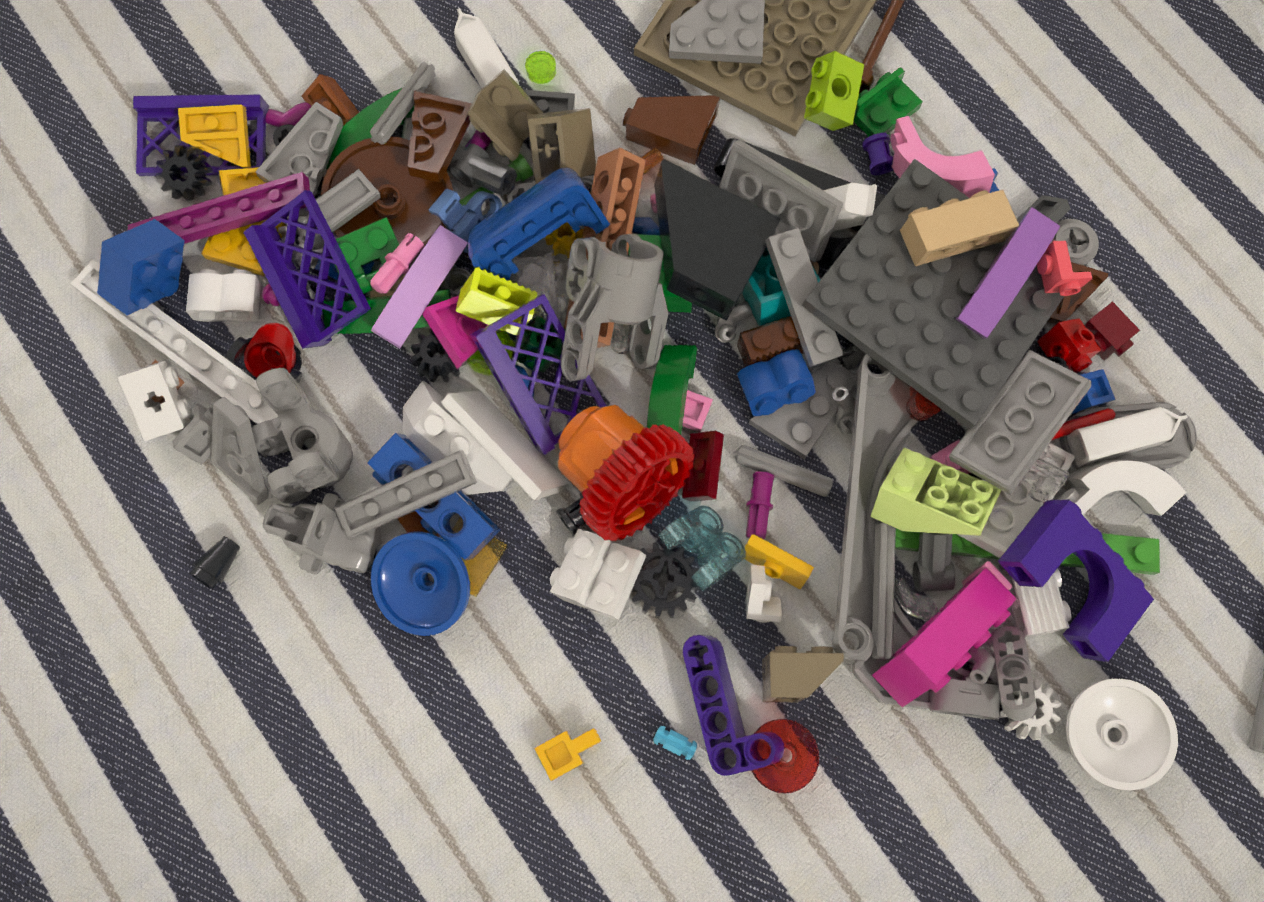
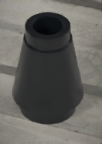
M223 536L220 541L192 564L194 568L189 574L201 584L213 590L217 584H222L237 552L240 550V546Z

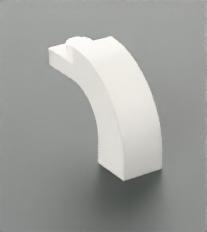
M1112 459L1088 464L1072 473L1067 478L1076 488L1067 490L1058 500L1074 502L1080 507L1081 514L1083 515L1100 498L1110 492L1120 490L1129 495L1145 513L1162 516L1186 491L1169 474L1153 465L1139 461Z

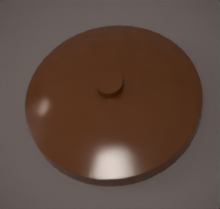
M391 136L385 144L381 145L378 142L374 143L371 138L349 146L334 159L328 168L323 180L321 196L359 169L379 191L380 198L334 231L333 235L336 238H340L387 217L399 244L403 241L406 234L411 233L413 234L411 241L417 236L425 247L439 225L448 229L437 215L431 214L428 211L445 189L453 191L447 171L441 182L410 176L407 167L410 144L408 139Z

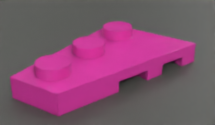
M459 296L428 306L422 313L457 369L478 350L470 334L488 326V324L455 311Z

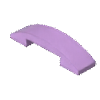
M439 225L390 298L371 331L400 349L468 243Z

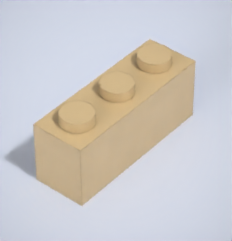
M1003 189L992 193L984 190L966 200L951 199L937 208L929 210L928 207L916 209L909 214V218L900 229V232L914 265L919 266L1003 242L1019 227V223Z

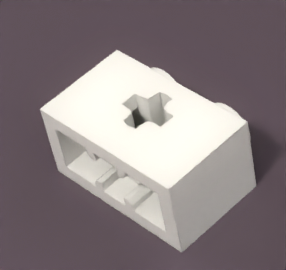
M166 360L127 372L118 377L144 441L184 429L190 423L189 418L192 417L191 408L185 398L181 399L176 387L179 386L177 373L172 366L168 367ZM155 395L163 396L165 402L162 404L160 402L154 403L152 397Z

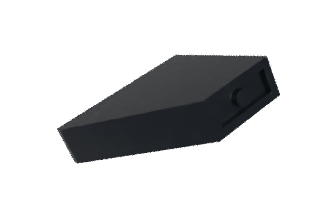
M663 159L654 187L663 251L666 290L727 321L767 248L765 239L774 235L781 218Z

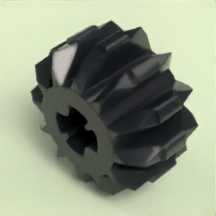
M176 145L174 152L171 150L162 152L166 161L157 160L156 165L163 170L162 173H157L154 176L156 179L165 180L161 190H172V198L180 199L183 196L186 201L194 200L195 194L197 196H204L206 193L203 186L212 185V181L206 178V174L212 173L213 169L212 167L203 166L208 157L206 155L197 156V149L195 147H188L185 150L182 145ZM182 167H186L188 173L184 174L188 176L187 179H183L181 173H184L181 170Z
M430 327L429 336L426 337L424 334L418 333L417 337L420 343L411 344V350L415 354L411 357V362L413 366L418 367L416 371L420 377L428 375L429 381L434 383L441 376L443 382L447 383L449 381L447 374L452 373L455 376H459L460 370L456 368ZM438 352L441 355L444 354V356L439 357L438 355L434 356V354Z

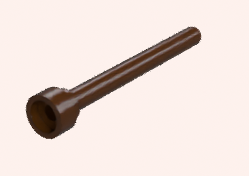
M891 0L862 62L864 70L859 94L866 89L870 91L874 82L872 69L905 0Z

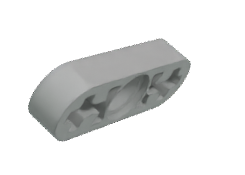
M1011 626L1002 627L992 637L1002 709L1008 718L1023 721L1031 718L1037 709L1026 639L1020 629ZM1006 642H1013L1015 654H1007ZM1011 667H1018L1024 670V673L1016 678H1011L1004 674ZM1021 690L1023 704L1015 705L1013 691Z

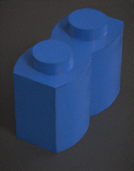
M800 350L783 352L768 362L751 364L737 373L740 386L753 416L770 415L784 404L802 403L816 393L813 378Z

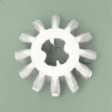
M1033 680L1037 706L1035 714L1023 721L1008 718L1009 721L1004 726V729L1007 731L1016 729V735L1019 739H1025L1029 735L1032 740H1040L1042 733L1046 735L1053 733L1054 730L1050 722L1056 723L1061 719L1058 714L1053 713V709L1060 707L1061 703L1059 701H1050L1049 698L1053 695L1054 690L1051 688L1042 690L1040 680ZM1021 690L1013 691L1015 705L1023 704ZM1003 710L999 711V718L1007 717Z

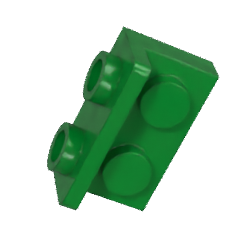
M901 67L892 74L890 72L885 73L878 80L874 88L870 91L867 89L863 90L858 95L853 121L868 137L877 133L888 134L895 128L896 119L906 116L910 117L920 109L923 103L902 81L905 71Z

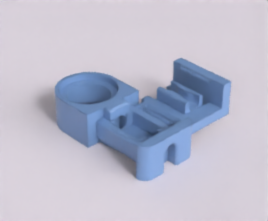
M445 189L428 211L431 214L437 215L448 229L453 230L451 231L467 243L470 230L502 208L500 198L494 194L479 191L466 205L462 206L459 203L460 196L457 192ZM486 199H489L490 209L487 214L482 215L481 206ZM468 244L463 250L465 253H468Z

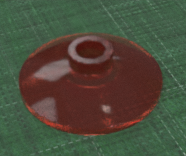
M789 719L772 720L759 727L754 734L761 732L776 733L782 739L784 748L791 751L792 759L786 762L781 758L775 764L751 770L758 782L765 788L777 793H793L807 786L814 778L819 766V749L809 730L800 723ZM761 739L757 746L759 755L762 758L768 759L771 747L766 740Z

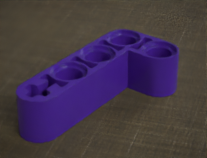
M693 635L688 638L683 646V658L712 769L722 776H729L779 762L784 754V743L776 733L761 732L748 736L745 734L721 642L716 637L708 635ZM707 646L708 652L704 653L703 657H700L699 650ZM713 665V670L702 671V667ZM710 677L716 679L718 683V690L714 696L709 694L706 688ZM719 712L723 713L727 719V726L724 731L719 730L715 724V718ZM761 739L766 740L771 747L768 759L762 758L759 755L757 746ZM727 748L735 752L737 761L734 767H730L725 762L724 754Z

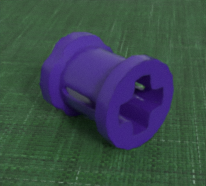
M887 133L871 135L862 143L864 151L868 152L871 162L869 166L870 173L872 175H882L893 170V157L889 147L891 139Z

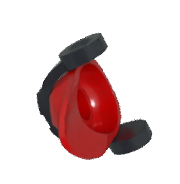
M280 323L263 325L251 338L239 337L233 342L226 355V359L233 363H236L244 356L247 370L256 378L266 371L277 368L286 369L297 383L300 382L302 372H300L302 365L301 351L294 345L290 330Z

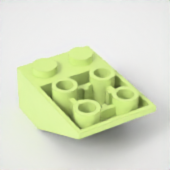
M903 448L880 487L870 517L901 531L980 536L1001 490L987 481L970 476L951 466L923 456L918 452Z

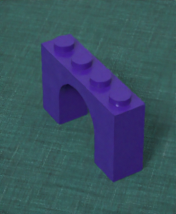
M1046 500L998 562L1019 586L1043 587L1064 559L1072 553L1075 554L1087 570L1089 593L1083 608L1062 635L1083 659L1108 662L1154 598L1144 588L1143 581L1133 575L1127 568L1123 558L1104 541L1102 533L1093 527L1081 514L1082 511L1077 504L1070 500Z

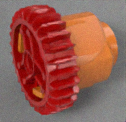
M618 405L593 406L581 411L566 425L559 438V449L561 450L558 460L559 470L582 493L583 498L580 500L582 519L604 540H624L626 536H633L636 530L642 531L647 523L652 524L653 519L658 514L661 515V511L666 506H670L671 500L678 496L677 492L685 486L684 480L690 477L689 470L693 468V448L676 430L664 424L659 426L652 425L650 429L645 428L632 415L628 416Z

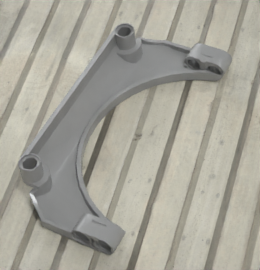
M866 354L856 372L857 389L832 647L835 653H844L845 659L856 660L852 665V673L879 703L900 706L872 676L878 668L890 660H876L871 656L874 647L872 616L875 519L870 516L878 496L883 474L892 454L907 433L923 418L939 407L914 388H909L906 382ZM867 365H877L881 369L882 374L872 373ZM895 599L893 654L918 633L903 614ZM845 632H852L859 639V646L856 650L848 649L844 645L843 635ZM962 667L956 671L952 668L947 673L951 677L950 681L938 692L934 693L930 689L905 705V707L927 709L943 714L998 720L1000 707L999 684L991 680H987L983 685L976 684L970 679V671Z

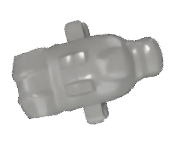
M331 493L326 494L322 503L299 504L295 507L272 504L268 508L263 520L264 530L268 534L279 536L289 549L302 555L299 567L311 574H318L323 562L364 574L374 562L376 548L381 543L380 527L353 539H347L334 509L335 506L345 501Z

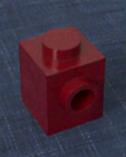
M1113 301L1084 325L1093 333L1095 342L1101 349L1096 355H1099L1103 360H1106L1113 353L1120 357L1134 345L1130 339L1140 331Z

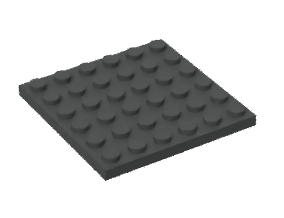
M914 159L875 209L873 216H870L806 298L802 306L971 430L983 416L1064 296H1061L1060 293H1045L1042 277L1036 265L988 338H982L955 320L974 294L973 291L991 267V263L1009 237L1003 242L915 266L900 232V229L908 220L909 214L922 207H928L930 210L939 207L948 200L958 199L962 201L969 199V197Z

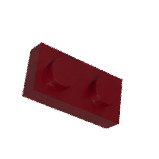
M714 430L690 434L689 445L693 448L694 460L692 461L693 468L689 470L690 477L684 480L683 499L690 502L716 500L724 441L723 433Z

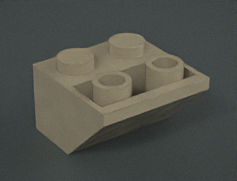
M590 108L526 115L535 184L561 168L573 169L580 178L595 174L596 160Z
M795 646L775 647V650H772L762 659L763 702L798 703L807 699L844 661V653H833V647L826 646L811 647V651H806V653H797V647Z

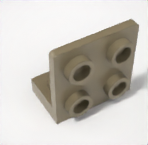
M503 69L476 94L467 113L474 128L481 133L485 132L492 140L495 150L501 156H507L513 162L519 155L523 141L529 137L526 115L543 113V111Z

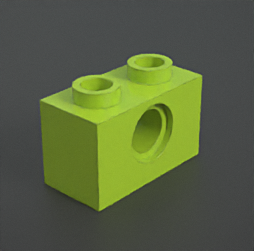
M837 51L816 58L811 70L810 90L805 100L806 110L804 119L832 131L853 125L864 64Z

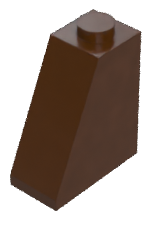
M715 95L638 97L633 109L629 107L623 119V126L626 127V140L695 165L717 117L720 97Z

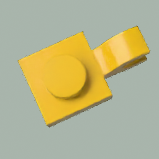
M594 728L573 740L568 731H565L534 749L550 781H553L584 764L579 753L602 741Z

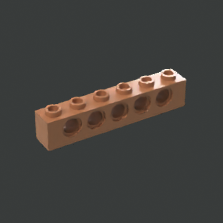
M617 148L598 157L591 195L607 218L610 226L598 234L591 227L584 226L582 238L595 237L601 242H606V247L611 251L612 244L620 235L632 234L645 159L622 148ZM627 242V246H626L627 255H628V250H629V244H628V242ZM586 248V257L588 260V251ZM569 299L567 314L565 318V329L567 326L568 313L574 304V302L571 299ZM613 322L601 323L597 348L610 346L614 327ZM581 329V330H580V335H581V338H582V340H583V332H582V329Z

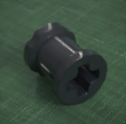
M582 493L579 494L580 498L564 510L559 508L556 511L573 536L578 528L586 523L580 514Z

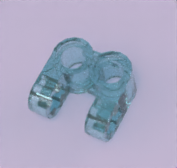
M704 505L698 506L674 520L658 535L669 550L681 544L686 550L692 553H699L698 564L700 569L691 578L702 591L723 579L746 557L745 547L742 542L733 534L722 532L724 524L721 517L715 510Z

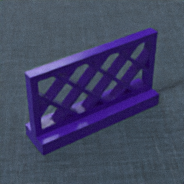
M260 94L133 96V109L137 111L136 174L139 176H155L157 173H162L163 169L158 166L146 167V157L155 149L163 155V150L159 145L171 133L181 141L180 135L174 131L179 126L178 108L245 106L247 121L257 120V130L248 138L249 147L256 152V166H251V168L260 167L265 161L266 114L269 110V105ZM147 122H161L166 126L153 140L147 135ZM182 141L179 144L182 145L185 149L191 147L189 144L184 143ZM203 151L200 155L209 157L211 154ZM226 160L220 166H210L207 162L204 163L206 165L204 167H212L213 172L207 173L206 176L219 175V170L244 168L238 165L231 166L233 163ZM182 167L181 170L184 173H181V176H186L184 174L188 173L186 167Z
M304 190L261 225H251L244 231L302 349L325 346L332 341L331 337L371 309L311 191ZM304 204L309 211L308 224L298 222L299 210ZM281 222L288 224L285 241H282L275 227ZM297 227L306 230L304 248L294 245ZM315 233L320 234L324 240L322 254L312 251ZM293 250L303 253L300 270L296 269L292 261ZM311 256L321 259L319 277L309 274ZM330 263L336 264L339 270L338 283L327 280ZM307 280L317 282L315 300L311 299L306 289ZM326 286L336 289L334 306L323 303ZM345 292L351 294L357 305L351 312L342 309ZM322 309L332 312L331 323L328 328H326L321 319Z
M541 294L487 327L480 328L470 334L533 445L543 455L555 449L554 445L559 443L562 433L560 431L554 435L549 427L552 411L569 415L567 425L578 414L576 409L580 394L592 396L598 407L606 406L590 375L586 379L578 380L576 388L559 384L562 376L561 356L560 359L543 355L548 335L559 338L562 344H564L565 330L545 294ZM539 305L542 306L547 315L543 330L526 325L529 311ZM522 316L521 323L513 322V320ZM506 324L519 327L515 346L511 347L502 344L495 331ZM551 324L556 333L549 332ZM525 329L542 333L537 353L520 349ZM505 349L513 351L511 359ZM518 353L536 357L531 376L518 373L515 367ZM541 359L558 363L554 382L537 378ZM575 359V367L578 371L577 361ZM522 378L530 380L528 388L526 387ZM535 382L552 386L548 405L539 404L534 401L532 393ZM583 383L586 385L588 391L582 390ZM558 388L575 392L570 411L553 407ZM539 408L546 409L545 416H543Z

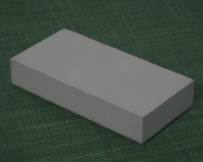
M358 169L317 198L316 201L333 233L380 198V193Z

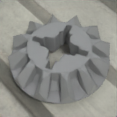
M1077 219L1059 221L1057 224L1060 225V228L1051 243L1053 241H1067L1070 237L1072 243L1078 244L1074 251H1071L1070 246L1067 245L1070 261L1086 266L1098 252L1099 241L1095 231L1087 223Z

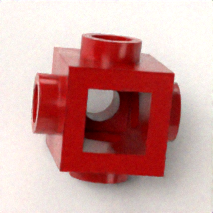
M1080 318L1057 323L1037 341L1047 357L1063 358L1075 373L1089 367L1093 363L1091 358L1101 351L1095 342L1093 333L1084 326Z

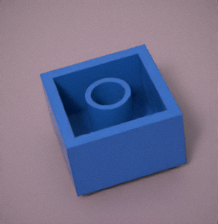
M153 219L102 241L97 294L126 316L140 309H145L150 304L166 296L173 295L179 287L185 240L156 219Z

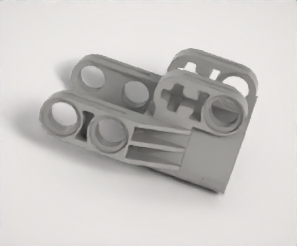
M637 234L620 235L612 244L611 251L606 247V242H601L595 237L576 239L572 243L566 276V291L574 304L568 313L561 356V368L567 380L586 379L593 371L601 323L613 322L616 324L633 325L628 349L634 365L637 368L644 369L654 367L658 363L668 318L662 284L659 283L663 251L658 246L641 240ZM627 242H628V244H629V246H630V255H629V257H628V255H627V250H626ZM586 248L588 251V260L586 257ZM649 318H650V320H651V325H652V326H651V331H650V329H649V327H648V319H649ZM581 329H582V332H583V340H582L581 335H580V330H581ZM642 346L644 347L646 352L645 360L642 355ZM575 359L577 361L578 371L575 367Z
M272 369L259 375L256 379V384L262 399L274 410L278 417L258 423L252 427L256 449L265 458L290 450L293 458L288 463L289 466L277 469L267 476L273 495L285 504L294 503L308 497L313 489L332 486L342 480L350 469L353 459L352 447L346 436L329 416L313 409L300 385L286 369ZM316 438L312 448L302 450L303 443L307 439Z

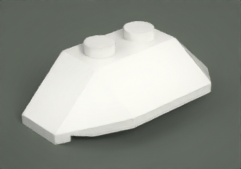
M422 381L403 406V434L432 462L463 450L477 481L476 484L462 489L466 495L504 491L513 478L442 405L441 401L444 397L428 383Z

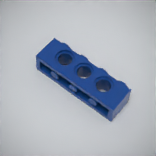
M395 433L367 463L375 470L372 476L381 485H384L402 477V472L407 466H411L415 471L433 462L406 435ZM462 490L440 499L434 508H430L427 505L415 510L423 518L420 521L421 525L433 535L438 533L464 560L473 559L501 530ZM456 513L463 519V527L457 533L450 527V519Z

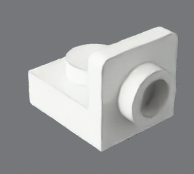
M750 565L745 599L746 619H753L762 623L770 621L781 622V599L771 596V580H766L765 566Z

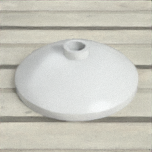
M1108 679L1094 683L1077 696L1068 713L1066 735L1075 761L1089 777L1106 787L1118 790L1146 788L1158 782L1168 772L1174 762L1178 747V734L1174 718L1164 701L1151 689L1138 682L1127 679ZM1110 728L1116 732L1115 741H1111L1108 737Z

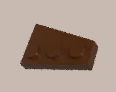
M414 91L415 107L414 112H412L413 129L409 144L408 171L410 176L441 182L470 124V116L467 112L472 103Z

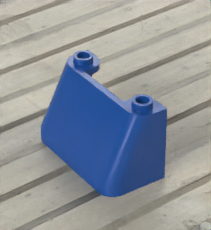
M561 168L474 226L468 235V256L474 268L486 269L487 273L492 272L494 276L499 275L500 279L504 277L506 281H509L511 274L519 271L513 258L566 222L569 223L575 233L581 229L579 226H588L596 234L610 226V223L577 172L571 168Z

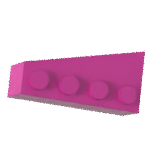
M987 568L983 569L939 609V612L917 631L916 635L902 645L893 654V659L878 668L872 676L901 707H904L930 689L934 693L938 692L951 679L947 673L952 668L955 671L958 670L972 657L968 652L972 646L977 649L984 644L992 635L988 629L992 625L997 628L1011 615L1007 609L1017 598Z

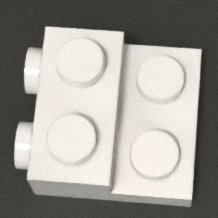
M578 529L575 536L569 537L565 543L564 553L566 557L561 568L557 567L551 574L550 584L552 588L550 592L563 601L619 620L646 555L639 550L613 543L610 540H604L597 534Z

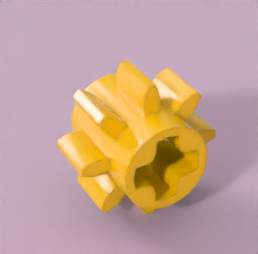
M566 222L551 232V234L545 236L546 244L553 245L554 256L560 253L570 258L572 243L576 239L582 238L583 229L575 233L569 223Z

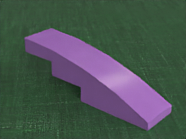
M1031 207L1019 223V227L1012 233L995 257L991 267L973 291L974 294L955 320L982 338H988L1059 230L1060 225Z

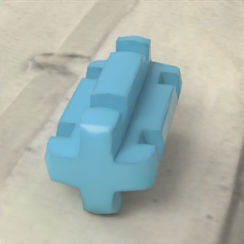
M660 726L653 738V742L656 745L658 743L663 744L662 748L679 756L683 754L686 756L685 759L690 760L697 749L696 741L691 743L687 741V737L673 730L667 731L665 726Z

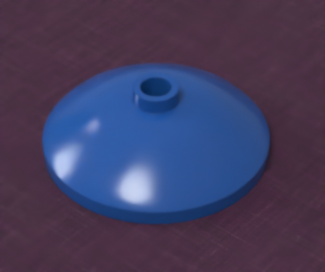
M425 532L404 533L388 541L374 559L371 570V587L374 599L383 615L399 629L419 636L435 635L449 629L464 614L470 597V580L467 568L457 551L440 537ZM428 573L433 576L434 582L429 580Z

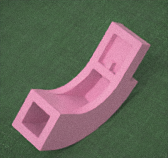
M909 116L896 119L895 131L891 134V145L894 150L892 168L899 178L912 161L916 159L969 198L984 190H988L990 193L995 174L982 150L961 156L937 154L922 143Z

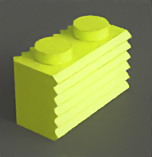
M477 267L461 288L455 311L490 325L536 298L537 293L535 290L531 292L529 288L525 289L523 285L513 284L511 280L506 281L504 277L500 279L499 275L494 276L492 272L487 273L486 269L481 270L480 267ZM534 309L529 311L527 323L532 319ZM522 316L513 320V322L521 323ZM506 324L498 330L517 336L519 327Z

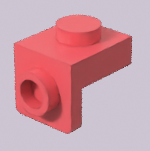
M1053 241L1050 243L1037 263V270L1041 274L1045 293H1060L1061 296L1074 295L1079 293L1081 288L1092 280L1091 272H1073L1066 241Z

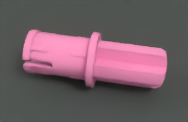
M406 234L394 252L388 253L385 256L386 262L370 282L371 286L378 293H387L402 274H407L409 265L424 248L423 242L417 236L411 241L413 234Z

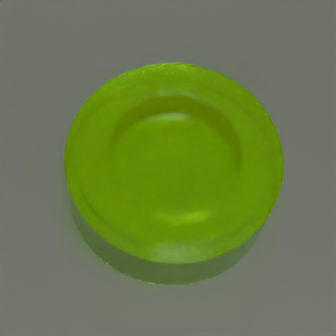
M536 51L527 57L525 62L526 74L532 82L544 84L550 82L555 77L556 61L550 53Z

